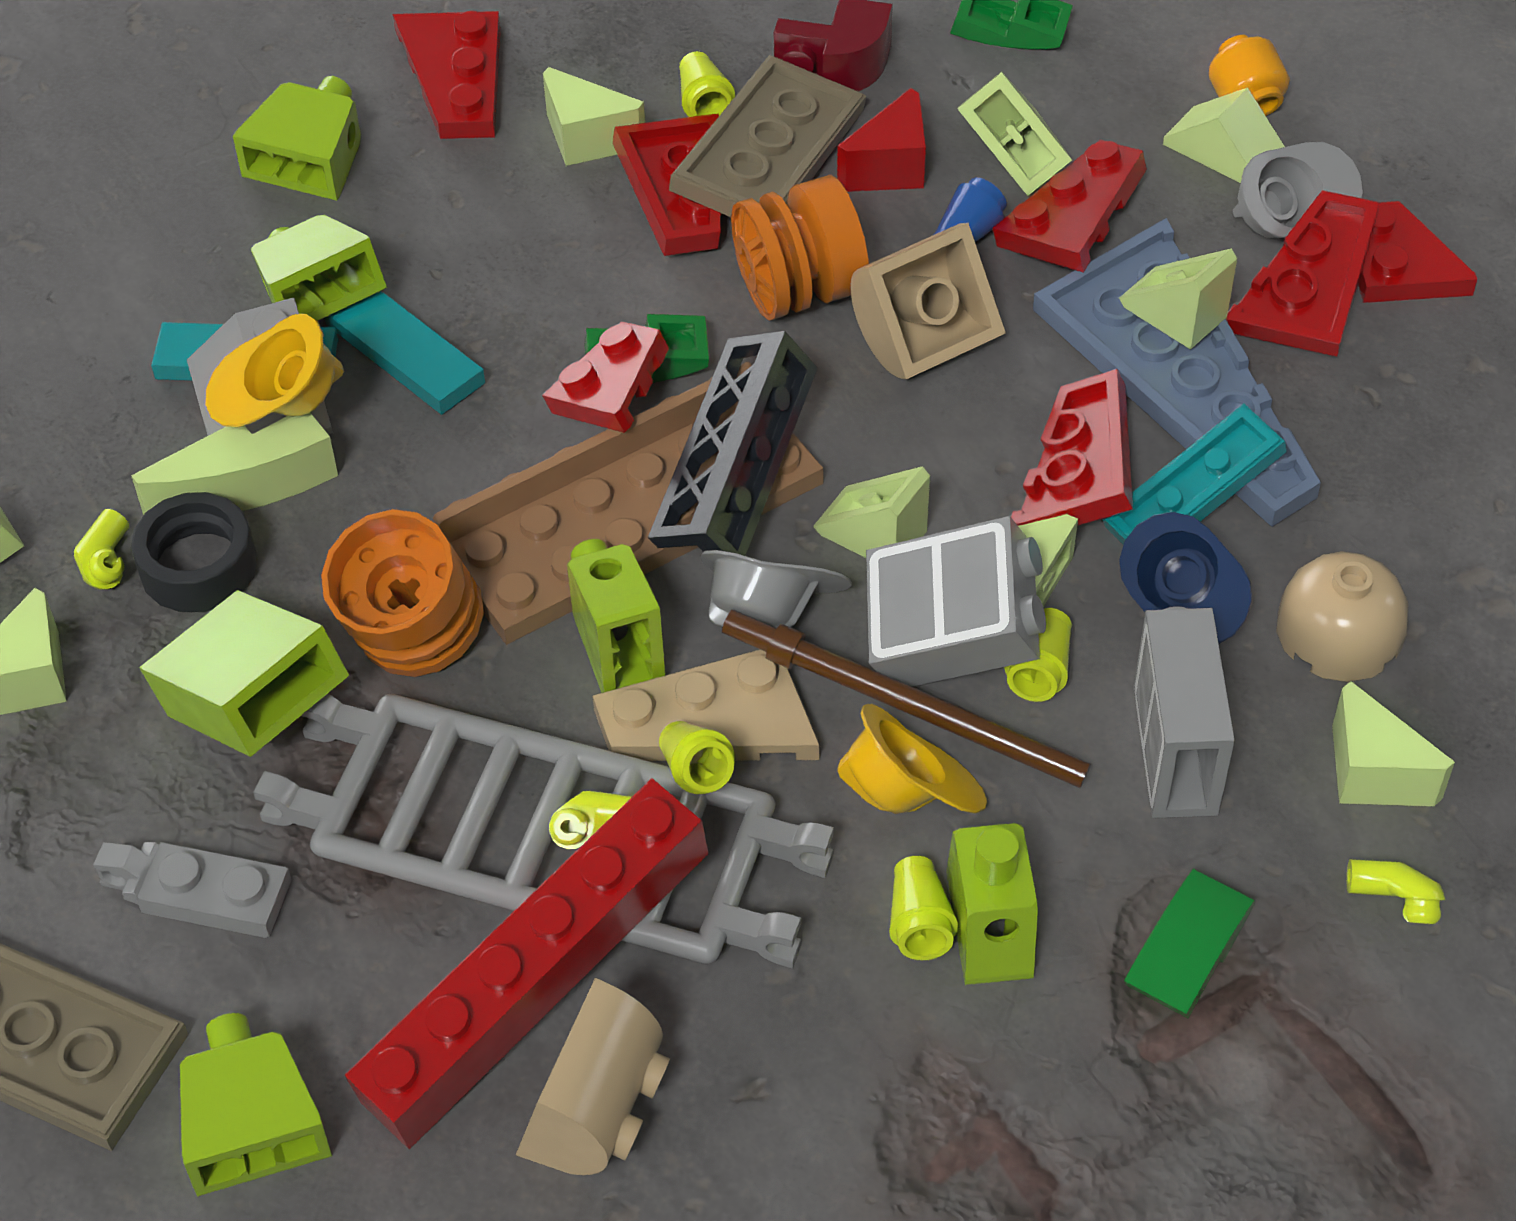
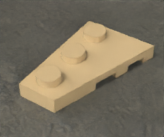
M756 650L593 695L594 712L607 748L615 753L645 761H666L659 746L660 734L668 724L675 721H684L723 734L733 747L735 761L760 760V753H796V760H819V743L788 669L767 660L766 652L762 650Z

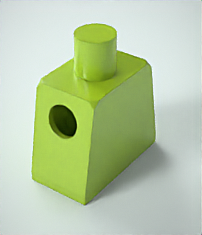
M335 76L325 77L317 89L291 82L281 84L233 135L242 177L337 201L342 193L361 140L356 104L351 99L352 91L349 85Z
M317 215L291 228H277L271 232L267 239L254 244L251 248L271 303L294 298L299 314H307L317 321L387 288L370 238L326 215Z
M588 539L579 543L572 550L571 560L567 563L572 611L601 693L665 676L660 607L631 547L620 544L607 548L606 543L600 539ZM627 625L628 631L625 637L616 641L612 629Z
M1011 823L959 828L953 831L946 875L952 910L958 922L956 935L965 985L1034 978L1038 907L1022 825ZM1005 919L1003 936H991L985 932V928L991 922Z
M240 1013L223 1014L212 1019L206 1026L210 1050L189 1055L180 1063L182 1158L197 1197L332 1157L320 1114L282 1035L277 1032H269L252 1037L248 1018Z

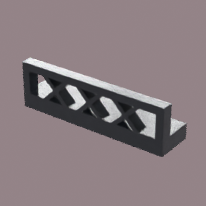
M786 331L728 338L648 535V539L657 548L697 545L703 552L718 550L746 556L817 371V366ZM757 356L754 364L736 378L743 358ZM739 401L734 414L716 428L720 416ZM719 450L715 463L696 478L701 464ZM699 502L691 523L677 525L680 516L695 503Z

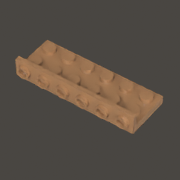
M750 362L741 364L736 378L752 366ZM712 378L677 396L668 397L657 406L634 416L631 427L625 433L607 429L575 446L563 448L554 456L521 472L512 473L499 483L466 499H459L434 515V523L439 526L480 587L484 615L506 645L572 612L567 563L571 560L572 550L579 543L588 539H600L606 543L607 548L620 544L630 546L644 575L698 548L697 545L657 548L648 539V535ZM739 401L720 416L716 428L734 414ZM794 434L791 436L761 515L823 484V467ZM719 450L701 464L696 478L715 463ZM699 502L695 503L680 516L677 525L691 523Z

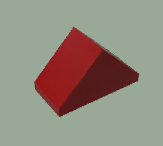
M912 88L908 89L837 146V179L847 192L924 188L926 145L919 92Z

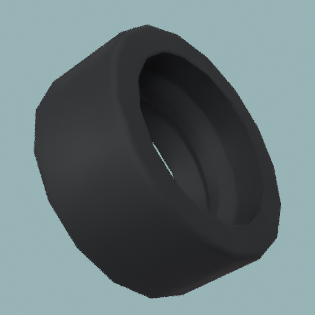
M209 492L182 493L164 499L145 512L133 530L131 551L146 594L160 606L178 612H205L214 609L235 591L244 592L255 575L257 552L250 526L243 510L228 498ZM194 534H214L228 539L231 543L221 558L211 565L197 570L176 571L161 566L158 562L165 549L179 539Z

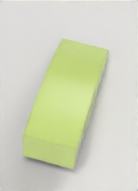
M308 413L302 416H286L253 434L250 433L245 425L241 427H224L131 476L144 515L145 512L164 499L182 493L209 492L225 497L241 510H249L305 492L337 477L338 472L330 436L312 414Z

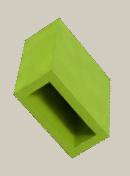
M239 590L235 591L139 667L168 717L249 757L253 756L349 676L321 624Z

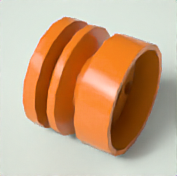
M827 175L794 185L789 190L787 204L780 195L773 191L760 197L759 203L753 198H749L733 205L731 214L732 236L739 269L754 304L761 315L770 321L787 315L789 308L796 313L810 308L812 290L817 298L825 304L851 296L852 275L857 269L868 265L869 258L858 214L849 194L837 178Z
M391 509L367 515L345 529L329 549L321 574L324 600L336 619L348 634L354 638L369 660L390 674L417 677L441 671L461 658L477 637L484 614L481 589L439 526L421 514Z

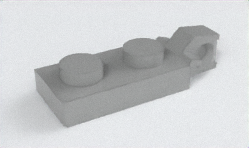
M103 842L93 864L99 875L101 886L123 890L122 895H124V899L138 904L141 913L263 938L270 937L292 881L288 867L160 842V845L156 842H144L141 850L131 845Z

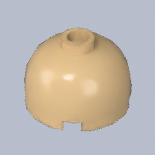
M1344 551L1324 554L1298 569L1288 583L1281 597L1276 632L1284 651L1292 659H1294L1296 653L1302 660L1312 664L1310 672L1321 678L1345 682L1373 678L1384 670L1385 663L1394 657L1397 658L1403 648L1407 634L1408 601L1396 576L1381 562L1364 554Z

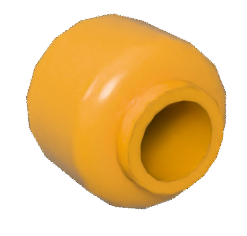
M1236 35L1222 43L1218 50L1219 53L1210 63L1208 72L1218 97L1248 87L1265 116L1273 113L1283 103V96L1287 92L1290 82L1286 68L1273 43L1266 38L1259 36L1248 37L1247 35Z

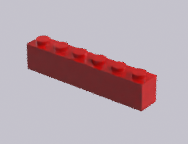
M651 778L345 1074L360 1103L408 1149L412 1148L708 855L702 820Z

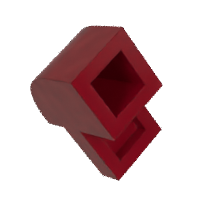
M839 0L831 25L778 18L773 32L774 57L859 92L876 82L885 69L892 42L893 4L868 0Z

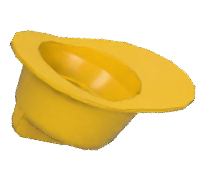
M292 314L278 322L271 329L240 345L224 357L213 371L207 385L205 405L210 417L226 427H241L253 423L272 412L287 416L306 415L315 410L324 401L332 384L342 377L344 373L343 366L323 344V332L318 321L307 314Z
M874 704L863 705L861 717L865 729L840 760L837 770L839 777L867 803L879 810L889 811L894 814L915 811L935 799L970 813H978L986 808L987 798L983 788L973 775L957 760L906 729L884 709Z

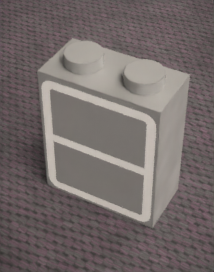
M1011 516L866 550L869 664L876 672L913 687L1040 659L1038 634L1045 632L1046 618L1041 600L1036 595L1035 576L1042 574V557L1036 540L1033 537L1027 538Z
M1169 607L1163 610H1146L1133 691L1152 818L1218 816L1235 739L1213 609Z

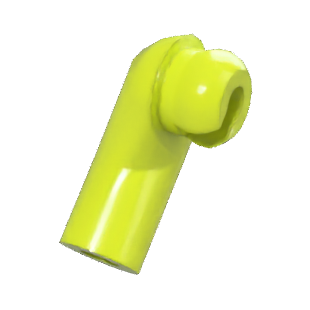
M104 509L74 549V559L83 580L89 586L100 590H107L118 585L124 571L122 557H117L114 548L129 529V523L124 516L112 509Z
M596 791L581 792L552 815L549 823V833L553 841L565 849L581 847L632 796Z
M1349 860L1346 880L1348 893L1405 898L1403 916L1407 922L1436 924L1440 920V900H1445V897L1438 882L1401 862Z

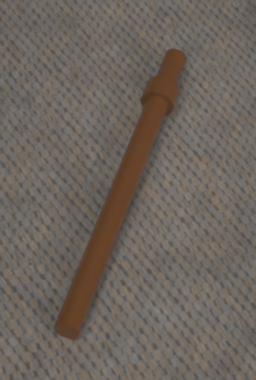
M733 609L730 610L722 627L723 634L765 651L766 659L778 665L791 669L795 664L1078 788H1081L1091 764L805 641V633L784 624L774 628Z

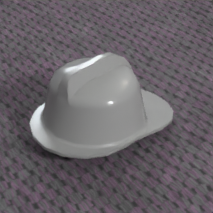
M1305 142L1268 150L1252 157L1244 168L1237 197L1238 204L1234 207L1232 213L1234 218L1242 217L1244 222L1255 233L1265 238H1285L1322 190L1362 198L1361 175L1353 160L1340 148L1325 142Z
M718 550L704 551L700 555L702 563L713 570L711 601L708 612L709 620L714 625L723 627L724 621L731 609L774 628H777L780 624L792 627L796 624L813 593H834L847 590L852 586L850 578L822 568L764 562L736 553Z

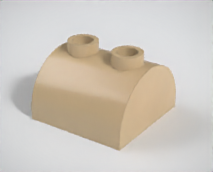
M959 223L857 269L852 275V304L862 334L882 366L898 378L909 379L1006 334L969 223Z
M594 979L536 1104L516 1156L574 1175H592L603 1171L611 1155L624 1161L626 1160L643 1122L642 1119L630 1114L639 1093L653 1098L670 1058L657 1053L663 1039V1033L660 1024L646 1007L624 991L600 979Z

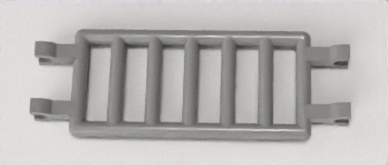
M327 694L301 715L309 718L303 729L305 738L321 742H330L337 739L357 745L332 796L301 788L288 778L267 771L263 772L253 792L255 800L266 802L260 813L263 822L279 826H288L294 823L315 829L311 837L310 848L319 857L514 911L536 890V888L531 886L552 840L549 833L551 817L569 801L581 771L618 780L613 794L633 796L653 778L670 794L681 797L680 802L700 819L707 804L745 814L699 933L660 923L672 893L671 891L621 940L704 964L716 961L723 944L727 943L756 951L768 961L793 969L801 947V939L796 937L801 925V917L780 912L764 915L739 908V902L758 853L789 861L798 869L822 878L826 877L833 858V849L829 848L833 837L834 827L811 822L795 825L773 819L772 816L776 803L773 797L766 792L727 782L717 791L707 794H692L683 790L675 782L668 766L396 694L384 695L379 700L374 712L342 704L338 699ZM401 722L431 730L432 734L379 844L343 835L397 723ZM458 738L494 747L442 861L439 862L406 853L407 846ZM519 755L555 763V767L505 880L468 870Z

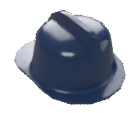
M1176 512L1153 515L1139 523L1124 541L1119 558L1121 579L1131 597L1144 612L1146 610H1163L1169 607H1185L1187 609L1212 608L1218 644L1234 636L1247 620L1252 604L1251 581L1242 565L1211 530L1193 516Z

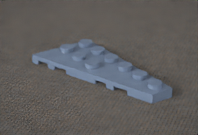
M1167 218L1090 261L1084 273L1075 270L1034 293L1033 311L1099 371L1105 373L1118 369L1126 386V395L1185 449L1243 403L1285 441L1287 452L1235 493L1271 527L1318 497L1321 484L1319 478L1291 430L1282 427L1271 409L1272 398L1263 383L1257 385L1248 369L1249 359L1226 319L1190 350L1125 309L1119 297L1154 267L1190 258L1187 253L1181 254L1173 240L1174 230Z

